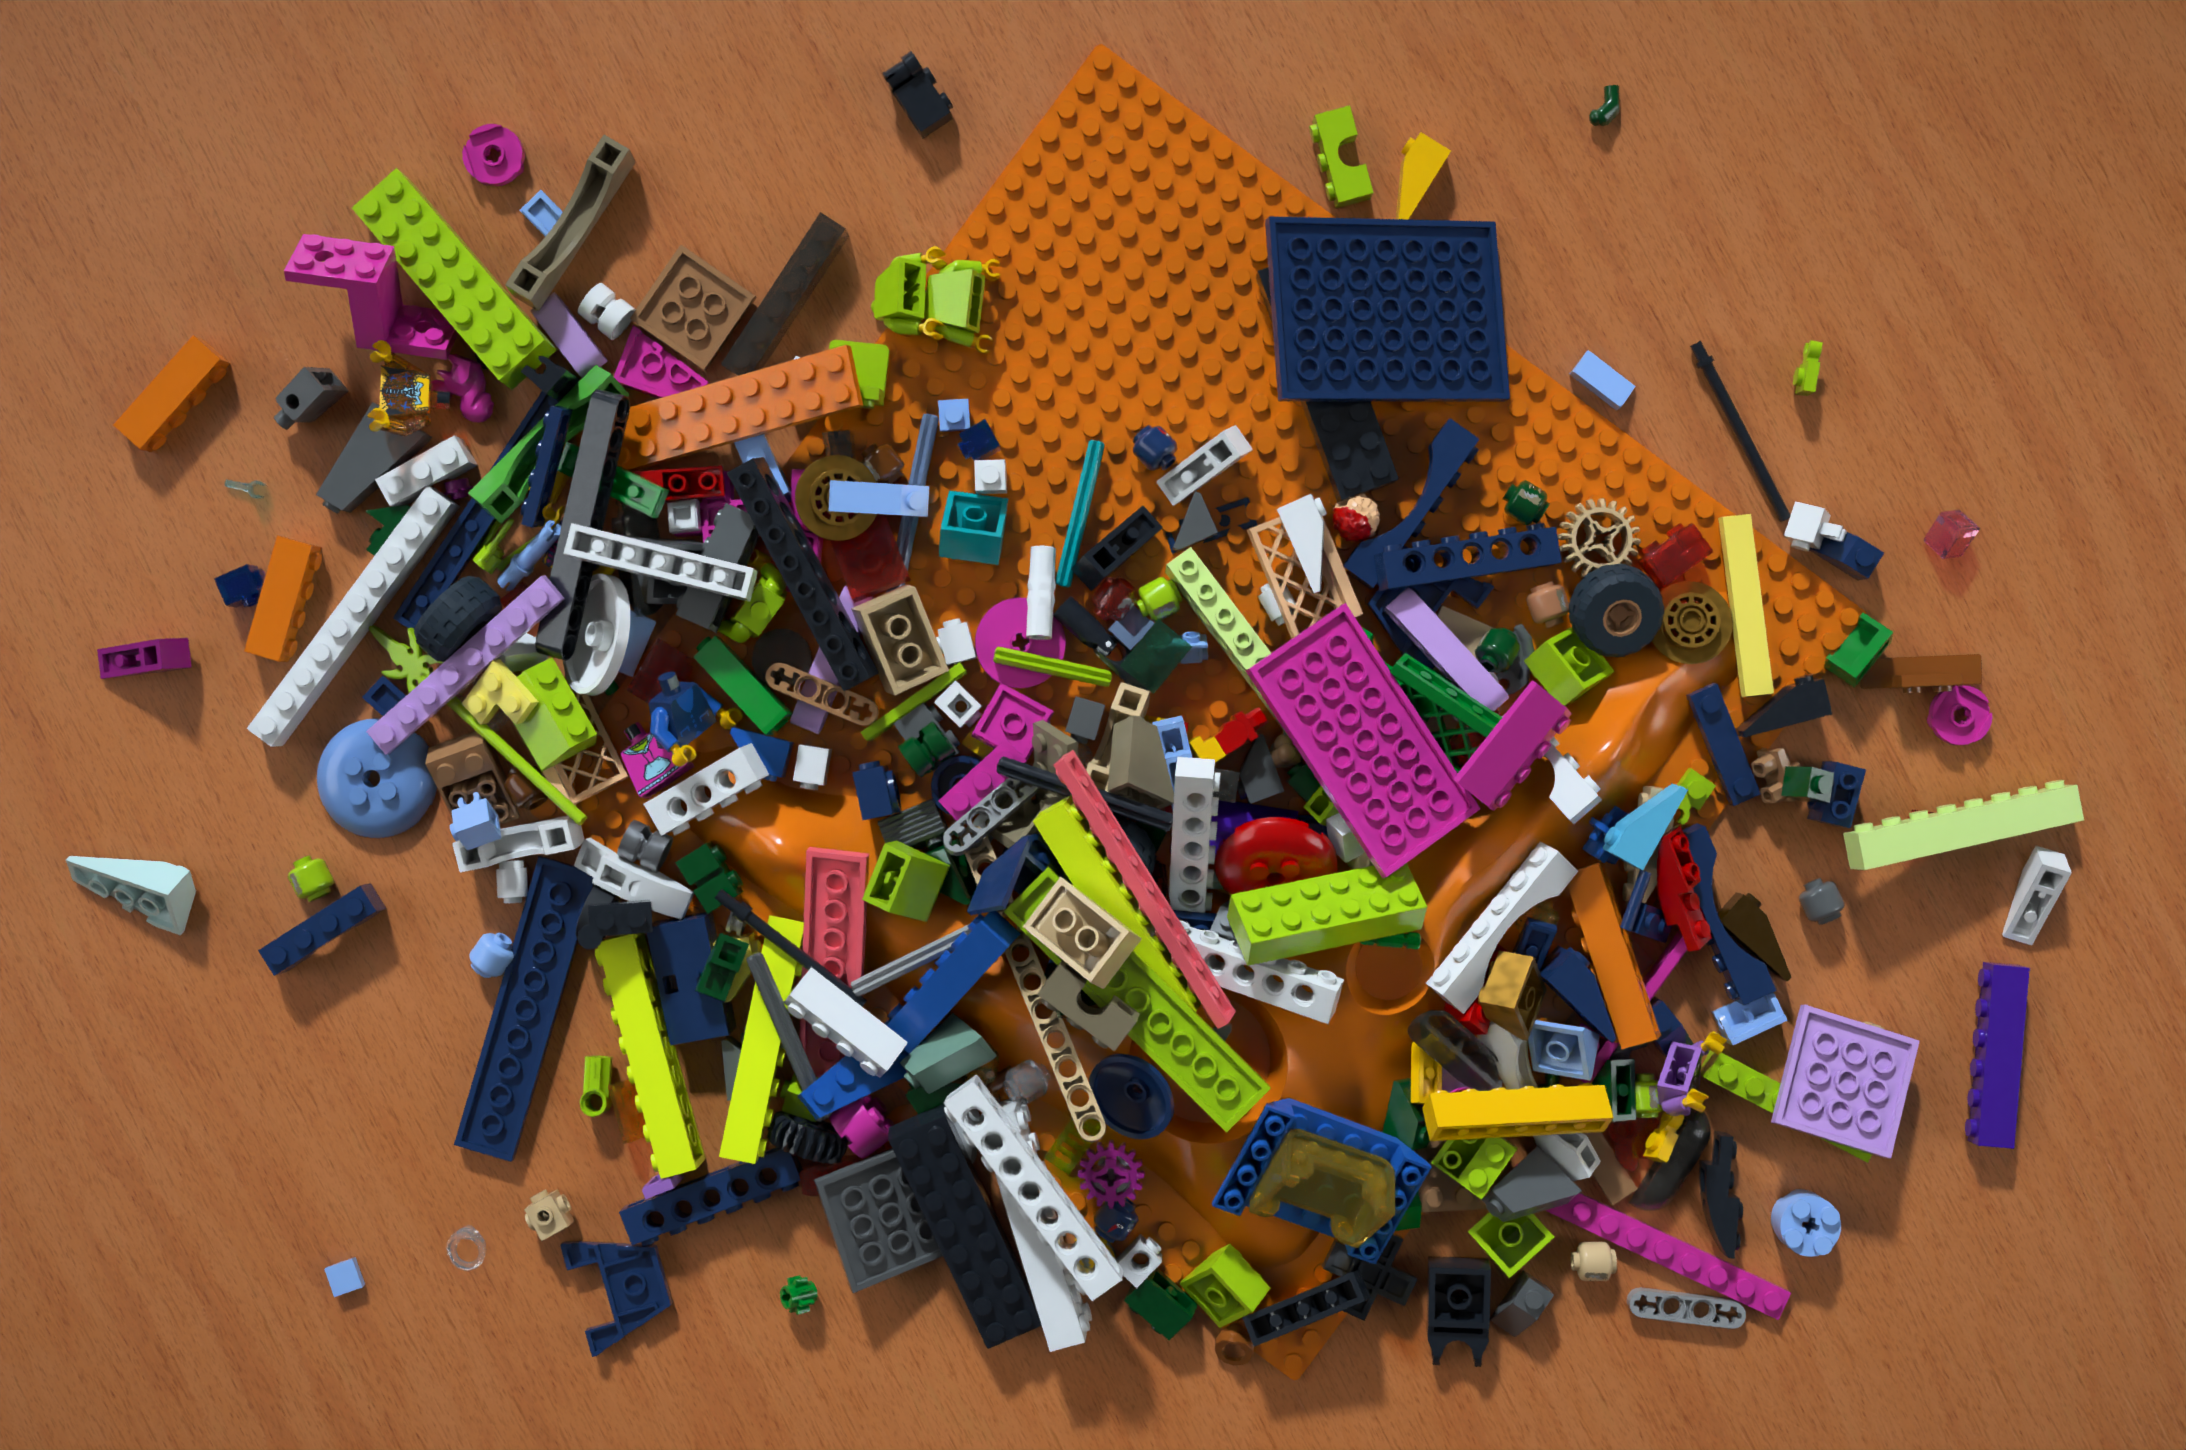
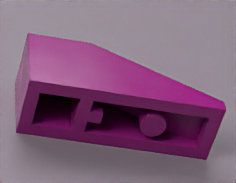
M188 638L155 639L97 649L101 679L192 668Z

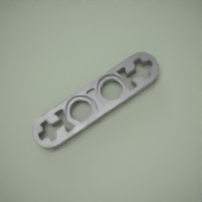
M1012 778L1006 779L946 830L943 837L946 851L954 856H961L967 853L1031 799L1040 788L1035 786L1030 788L1028 785H1025L1019 790V795L1022 797L1018 798L1016 792L1009 786L1013 785L1016 790L1022 782ZM1000 794L1009 795L1013 800L1012 805L1007 809L999 808L995 804L997 796ZM982 813L988 816L990 822L987 827L979 829L973 826L972 818L976 814ZM964 824H967L969 831L976 835L974 838L971 837L970 833L964 836L963 846L961 847L958 844L950 845L952 843V835L960 837L965 833Z
M1640 1287L1631 1290L1626 1299L1627 1306L1631 1312L1641 1318L1728 1329L1740 1327L1746 1319L1744 1307L1731 1298ZM1644 1295L1648 1302L1656 1303L1657 1312H1655V1308L1652 1305L1646 1304L1639 1310V1307L1634 1302L1635 1300H1640L1641 1296ZM1671 1298L1677 1299L1679 1302L1678 1310L1673 1314L1665 1313L1663 1306L1666 1300ZM1699 1302H1705L1709 1306L1708 1314L1702 1318L1695 1317L1693 1314L1694 1306ZM1715 1304H1718L1717 1308L1720 1311L1728 1312L1733 1307L1738 1314L1737 1316H1732L1731 1321H1729L1725 1315L1716 1313Z

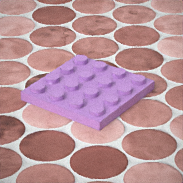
M1800 1005L1771 1123L1891 1159L1919 1040L1808 1005Z

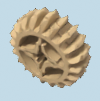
M1605 498L1598 499L1597 507L1593 499L1586 501V509L1579 503L1575 506L1577 514L1571 511L1566 514L1567 519L1571 523L1562 522L1560 524V527L1566 530L1567 533L1558 534L1559 540H1566V544L1560 546L1559 549L1560 552L1568 550L1570 554L1564 557L1563 561L1564 563L1571 560L1575 561L1571 567L1573 572L1583 567L1581 577L1583 578L1591 570L1594 571L1601 566L1620 563L1631 566L1632 561L1627 555L1635 557L1639 553L1636 549L1631 548V545L1641 543V539L1632 538V534L1639 532L1640 528L1630 527L1629 523L1633 522L1635 517L1632 515L1626 519L1623 515L1628 510L1625 506L1615 511L1617 501H1611L1607 508ZM1590 515L1605 516L1615 524L1604 528L1597 521H1593ZM1583 522L1586 539L1578 547L1576 534L1579 525ZM1610 532V534L1604 537L1605 540L1601 541L1604 543V546L1600 543L1588 547L1590 543L1594 542L1593 538L1596 537L1594 533L1600 535ZM1620 532L1622 538L1621 548L1617 556H1615L1612 540ZM1589 551H1596L1601 557H1605L1608 563L1598 564L1591 562L1583 554Z

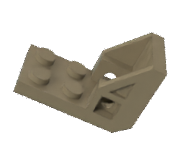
M1044 720L1033 723V766L1056 774L1053 764L1064 754L1074 750L1078 756L1077 741ZM1022 782V784L1016 790L1014 789V787H1012V789L1016 792L1018 798H1021L1022 796L1019 795V790L1023 788L1025 785H1028L1030 788L1033 787V785ZM1040 788L1036 793V799H1029L990 832L989 835L1008 849L1023 836L1031 834L1041 835L1033 820L1041 811L1066 797ZM1006 795L998 807L1001 809L1009 808L1013 803L1012 798ZM989 818L985 821V827L990 822Z

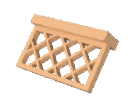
M1281 517L1247 530L1291 638L1299 634L1295 625L1297 614L1300 613L1311 618L1310 627L1322 618L1319 615L1324 602L1334 606V609L1346 603L1354 617L1363 614L1326 523L1324 524L1322 580L1325 586L1322 594L1318 592L1313 593V590L1307 588L1309 585L1307 577H1305L1303 585L1288 579L1293 565L1301 569L1303 567L1300 561L1296 560L1297 554L1295 549L1291 557L1277 551L1282 537L1291 541L1288 533L1284 532L1285 527ZM1278 524H1281L1279 529L1273 527ZM1268 530L1277 535L1272 549L1261 543L1258 532ZM1274 556L1288 562L1284 576L1273 572L1271 564ZM1286 585L1300 591L1295 605L1287 602L1283 596ZM1305 593L1319 599L1314 613L1300 608Z
M579 693L576 695L578 702L583 697L586 705L581 703L580 705L583 709L589 710L591 714L590 722L592 726H594V723L599 730L596 731L597 735L601 736L604 740L601 754L583 750L578 753L573 768L562 765L560 762L543 771L546 779L575 806L577 803L629 778L590 696ZM607 749L609 750L612 758L605 756ZM583 754L599 758L593 774L578 770ZM603 760L615 763L620 773L610 779L598 776ZM565 770L571 771V774H570V777H569V778H568V776H567ZM576 773L592 778L588 790L578 795L572 786ZM596 780L602 781V783L595 786Z

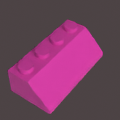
M1532 680L1453 780L1493 811L1497 807L1502 808L1512 795L1510 790L1517 782L1522 783L1531 772L1530 765L1536 758L1541 759L1551 747L1549 742L1556 733L1561 734L1568 727L1571 721L1569 717L1572 713Z

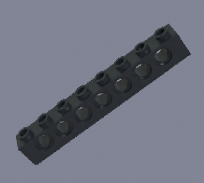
M752 458L727 472L843 691L853 688L879 674L765 458Z

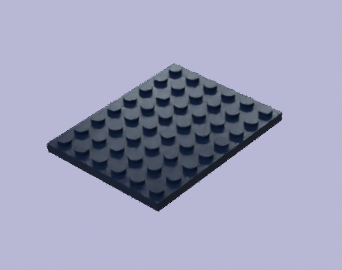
M1269 216L1265 220L1278 401L1505 402L1510 399L1496 222Z

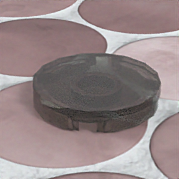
M774 629L764 633L756 641L753 650L752 666L756 675L768 685L766 671L775 663H784L809 673L812 666V651L808 642L799 633L789 629ZM781 668L780 672H773L772 676L776 678L775 684L777 685L783 681L792 684L791 687H793L796 680L800 677L798 673H795V679L784 675V668Z

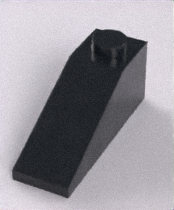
M1141 506L1084 554L1071 570L1090 591H1093L1163 527L1144 506Z
M1812 674L1794 678V684L1784 686L1736 728L1737 735L1748 737L1832 715L1824 679L1813 678Z

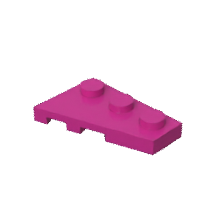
M633 325L614 374V378L622 386L656 398H663L709 384L707 380L682 361L676 359L664 350L661 345L651 340Z

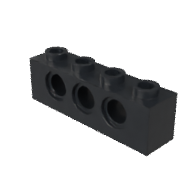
M1357 1270L1242 1318L1255 1347L1371 1299L1360 1271Z

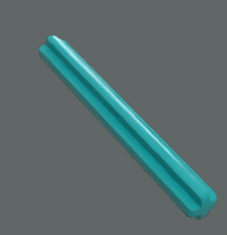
M1090 440L1088 443L1055 580L1058 586L1068 588L1072 584L1074 572L1071 569L1077 563L1105 447L1103 442L1097 440Z

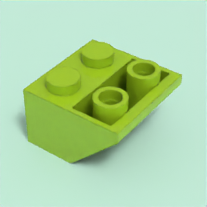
M897 840L885 843L862 900L889 913L926 922L930 917L950 865Z
M1503 1137L1447 1140L1431 1163L1482 1200L1518 1148Z

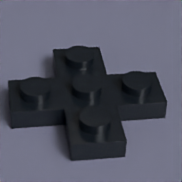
M1393 1233L1376 1264L1348 1255L1345 1243L1334 1239L1322 1264L1323 1269L1340 1277L1359 1270L1371 1299L1343 1310L1344 1312L1365 1321L1377 1294L1402 1306L1406 1305L1418 1279L1416 1276L1392 1265L1404 1240L1401 1236Z

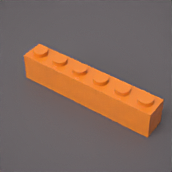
M1598 862L1578 868L1577 874L1565 887L1564 892L1567 897L1572 898L1575 907L1572 909V916L1576 926H1581L1584 934V938H1581L1582 947L1587 956L1591 955L1594 967H1591V972L1595 975L1597 984L1601 986L1604 995L1602 998L1607 1013H1610L1613 1022L1612 1027L1616 1036L1614 1042H1619L1621 1049L1657 1040L1661 1033L1627 931L1620 928L1622 916L1605 864Z

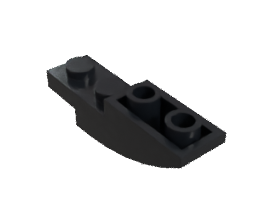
M1714 1131L1711 1161L1699 1160L1700 1196L1706 1222L1714 1241L1726 1257L1735 1259V1250H1739L1741 1241L1740 1233L1737 1232L1738 1220H1742L1743 1204L1740 1202V1198L1733 1193H1729V1189H1732L1734 1185L1731 1160L1736 1158L1737 1144L1736 1141H1733L1734 1137L1727 1132Z

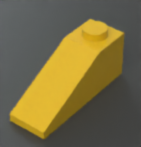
M1422 132L1419 133L1416 140L1410 137L1401 151L1405 157L1400 167L1396 219L1408 220L1451 152V150Z

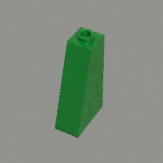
M708 636L696 647L698 653L694 658L765 735H775L791 719L793 711L720 637L714 636L711 639Z

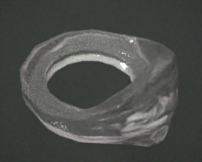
M470 1225L464 1226L453 1233L446 1247L451 1263L457 1268L466 1271L478 1268L484 1262L487 1252L484 1238ZM460 1239L473 1240L478 1246L479 1255L475 1261L466 1262L460 1259L457 1254V1245Z

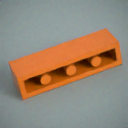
M193 335L113 426L139 449L148 452L159 449L166 442V435L185 421L186 413L190 408L204 400L207 395V389L225 376L226 368L231 363L204 339Z
M277 535L244 652L279 662H289V659L294 656L297 649L296 634L305 621L304 606L306 600H309L312 596L314 584L312 583L314 571L319 569L322 562L321 547Z

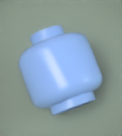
M500 932L496 934H483L469 954L472 969L485 978L501 976L514 958V954L511 951V939Z

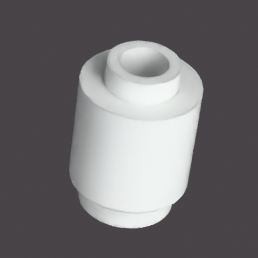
M1267 583L1260 588L1262 594L1257 597L1271 621L1275 620L1277 625L1280 626L1285 622L1270 585ZM1285 586L1283 592L1285 600L1295 605L1296 602L1287 586Z
M524 860L500 862L499 869H496L497 898H504V903H521L522 897L528 894L527 867H524Z

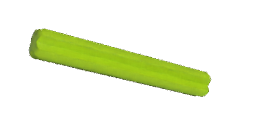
M997 647L994 652L993 661L998 664L1104 687L1109 686L1112 679V672L1105 669L1004 647Z

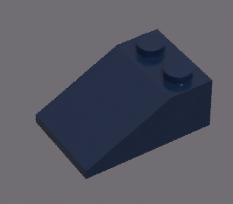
M1558 945L1545 958L1541 967L1540 974L1543 981L1594 1031L1613 1043L1616 1040V1036L1595 975L1587 968L1591 963L1580 952L1573 950L1571 947L1566 950Z

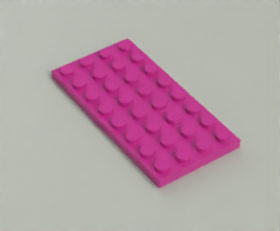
M1346 603L1340 605L1246 670L1252 682L1382 878L1388 877L1481 809L1472 794L1453 780L1458 773L1393 674L1390 673L1389 668Z

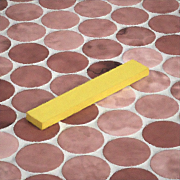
M1751 514L1720 517L1718 520L1729 605L1733 620L1732 629L1741 697L1774 694Z

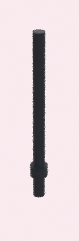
M723 889L715 896L718 902L733 912L732 916L741 923L743 921L808 971L812 967L863 1007L867 1000L864 997L856 996L851 987L752 912L753 908L744 901L740 903Z

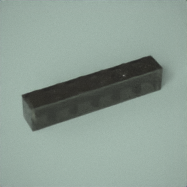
M819 213L721 363L725 369L736 376L763 369L848 239L849 234L846 228L823 213Z

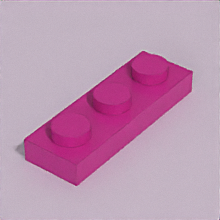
M1007 738L939 800L941 805L956 821L1009 778L996 772L997 764L1001 757L1005 756L1022 763L1027 761Z

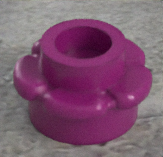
M468 478L444 483L446 489L444 495H451L452 500L470 496L468 490H471L473 486H470Z

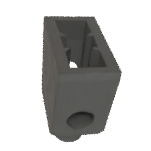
M304 367L276 397V402L282 409L274 416V419L286 430L295 422L311 423L347 394L349 390L330 368Z

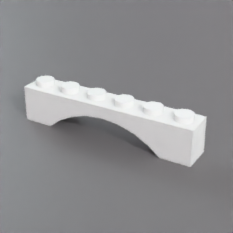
M1540 841L1497 896L1492 899L1480 917L1472 924L1468 932L1455 945L1443 963L1434 971L1433 977L1431 976L1426 984L1448 1004L1464 1014L1478 997L1484 985V978L1490 958L1507 929L1531 907L1548 898L1560 895L1577 874L1578 870L1559 851Z
M1491 1021L1487 1035H1477L1506 1089H1520L1525 1086L1538 1088L1529 1063L1528 1041L1521 1040ZM1583 1133L1533 1136L1536 1145L1572 1181L1589 1178L1601 1162L1588 1137Z

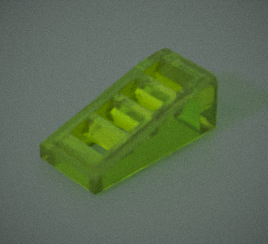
M1072 1117L1044 1156L1046 1160L1068 1175L1093 1143L1081 1138L1078 1130L1074 1128L1075 1123ZM1088 1119L1084 1122L1083 1129L1089 1132L1088 1136H1096L1101 1130V1125L1094 1119ZM1069 1133L1083 1141L1082 1145L1069 1138ZM1064 1141L1066 1144L1077 1150V1152L1073 1154L1072 1152L1061 1146V1144ZM1058 1150L1071 1159V1161L1067 1164L1054 1154Z

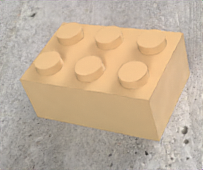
M905 584L851 608L872 661L879 672L878 675L885 692L897 695L949 671L915 586Z

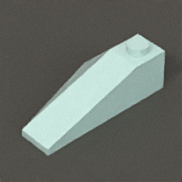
M69 856L66 859L72 880L103 898L111 895L122 904V908L131 913L136 909L148 916L146 922L155 927L178 935L185 931L196 893L191 872L187 868L163 861Z

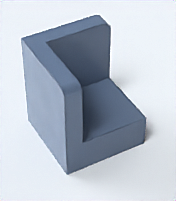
M1134 606L1123 619L1121 616L1108 631L1131 651L1154 627L1155 623L1147 617H1143L1140 610Z

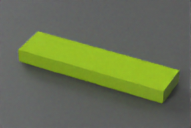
M961 662L957 663L949 671L940 675L860 733L866 741H873L894 726L895 722L922 703L931 700L948 688L955 680L957 681L965 676L968 671Z

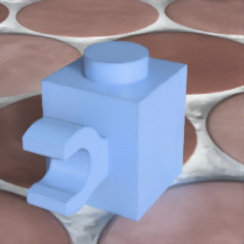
M478 792L473 793L474 800L470 804H467L462 797L459 798V808L452 810L453 823L450 824L451 834L455 841L460 840L467 851L501 839L499 816L486 798L482 799Z

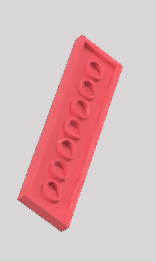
M809 847L806 850L803 951L851 987L852 981L864 976L867 902L862 900L868 886L869 854ZM802 966L803 978L804 975L808 972V970ZM803 1018L800 1019L799 1039L815 1076L819 1078L845 1055L836 1048V1043L828 1037L823 1038L813 1031L812 1025Z

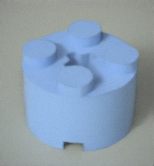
M1796 1189L1778 1199L1773 1206L1771 1212L1772 1228L1778 1239L1788 1248L1799 1255L1807 1257L1826 1255L1831 1252L1841 1232L1840 1214L1831 1203L1812 1191ZM1803 1221H1804V1222H1808V1221H1809L1808 1225H1805V1226L1803 1227V1226H1802Z

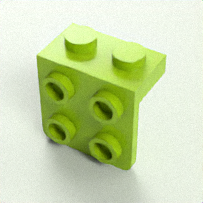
M832 340L829 349L843 345L851 346L863 406L860 408L873 409L874 405L884 406L890 355L889 348L882 344Z

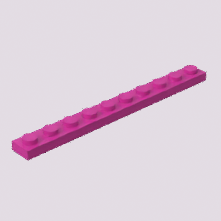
M1582 1193L1576 1195L1568 1204L1545 1210L1779 1320L1791 1295V1292Z

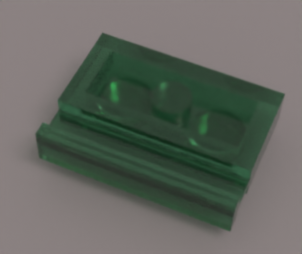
M1157 619L1119 666L1154 694L1192 646L1160 619Z

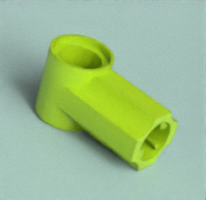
M585 1056L583 1095L580 1099V1108L587 1116H599L609 1111L612 1107L611 1080L613 1057ZM593 1094L599 1095L602 1099L603 1104L600 1110L593 1108L590 1100Z

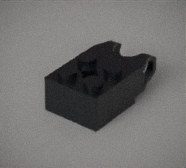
M1428 1256L1426 1331L1427 1339L1432 1349L1433 1365H1440V1358L1446 1345L1458 1340L1465 1342L1472 1349L1474 1367H1481L1482 1355L1489 1342L1491 1287L1489 1259ZM1457 1289L1463 1290L1461 1291L1462 1295L1458 1296L1455 1295L1454 1291Z

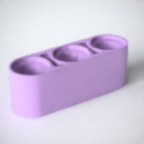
M555 292L548 296L539 311L534 308L530 310L581 378L595 365L601 367L608 362L591 337Z

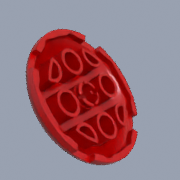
M1268 817L1246 822L1236 827L1235 833L1226 840L1222 839L1215 853L1214 869L1222 888L1231 896V894L1334 874L1337 872V855L1329 838L1323 832L1318 834L1310 829L1308 823L1291 818Z

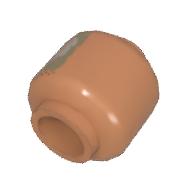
M1551 581L1531 588V594L1527 596L1526 601L1533 621L1538 624L1545 622L1547 628L1563 623L1562 616L1569 613V602L1563 586L1554 585V582Z

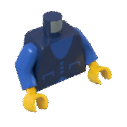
M667 672L658 677L662 691L652 698L648 704L651 715V735L656 739L658 748L665 749L667 752L672 751V762L679 767L696 758V751L688 744L717 722L716 715L720 717L719 722L724 729L735 727V722H738L743 717L741 711L737 708L724 710L722 708L723 704L705 692L695 682H679L675 672Z

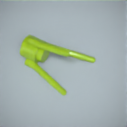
M512 518L508 519L494 538L501 525L496 520L484 542L477 549L478 553L473 558V561L479 567L490 574L496 568L503 571L511 562V558L516 554H520L532 541L530 539L506 558H502L505 553L498 545L514 523Z

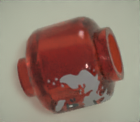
M1121 576L1106 578L1092 595V601L1096 606L1094 612L1104 621L1109 619L1114 621L1123 620L1137 602L1135 587Z

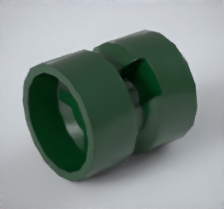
M933 721L919 730L918 738L911 736L898 746L907 762L921 778L935 768L936 761L944 762L956 753L951 743Z

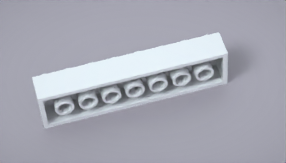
M1016 1098L998 1102L1037 1154V1150H1040V1145L1036 1133L1030 1132L1028 1122L1031 1121V1115L1027 1104L1022 1105ZM983 1113L981 1114L979 1121L984 1119ZM997 1134L987 1136V1140L991 1145L999 1146L1003 1143L1001 1137ZM1016 1159L1005 1161L1006 1166L1011 1170H1019L1021 1168V1164ZM995 1173L1049 1351L1052 1352L1085 1343L1087 1331H1090L1089 1321H1092L1089 1304H1083L1081 1294L1074 1285L1073 1280L1075 1278L1069 1270L1064 1271L1055 1259V1251L1050 1245L1045 1246L1041 1242L1036 1232L1038 1230L1032 1221L1028 1222L1023 1218L1018 1209L1019 1203L1013 1196L1009 1197L1000 1186L1001 1179ZM1030 1183L1024 1186V1190L1030 1195H1036L1040 1192L1035 1184ZM1047 1208L1042 1211L1047 1219L1057 1218L1054 1209ZM1066 1233L1060 1236L1063 1242V1236H1066Z

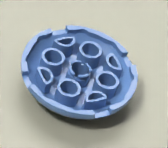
M378 718L361 720L339 731L325 747L317 769L318 792L328 814L336 823L349 832L369 838L390 837L412 828L421 820L429 806L432 805L437 791V786L425 765L429 748L425 740L420 735L414 733L394 751L385 755L366 732L379 720ZM374 770L380 775V782L376 787L368 781L371 772Z

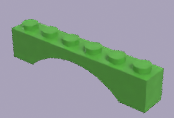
M595 365L555 405L573 409L565 443L584 429L590 399L596 390H604L627 397L630 395L612 374L598 365ZM544 417L468 492L489 515L501 524L523 503L529 489L528 479L531 471L535 469L538 459L535 454L536 447L539 441L543 439L545 431L543 427Z

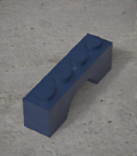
M371 883L360 885L258 951L273 975L276 976L294 968L327 943L365 923L387 908Z

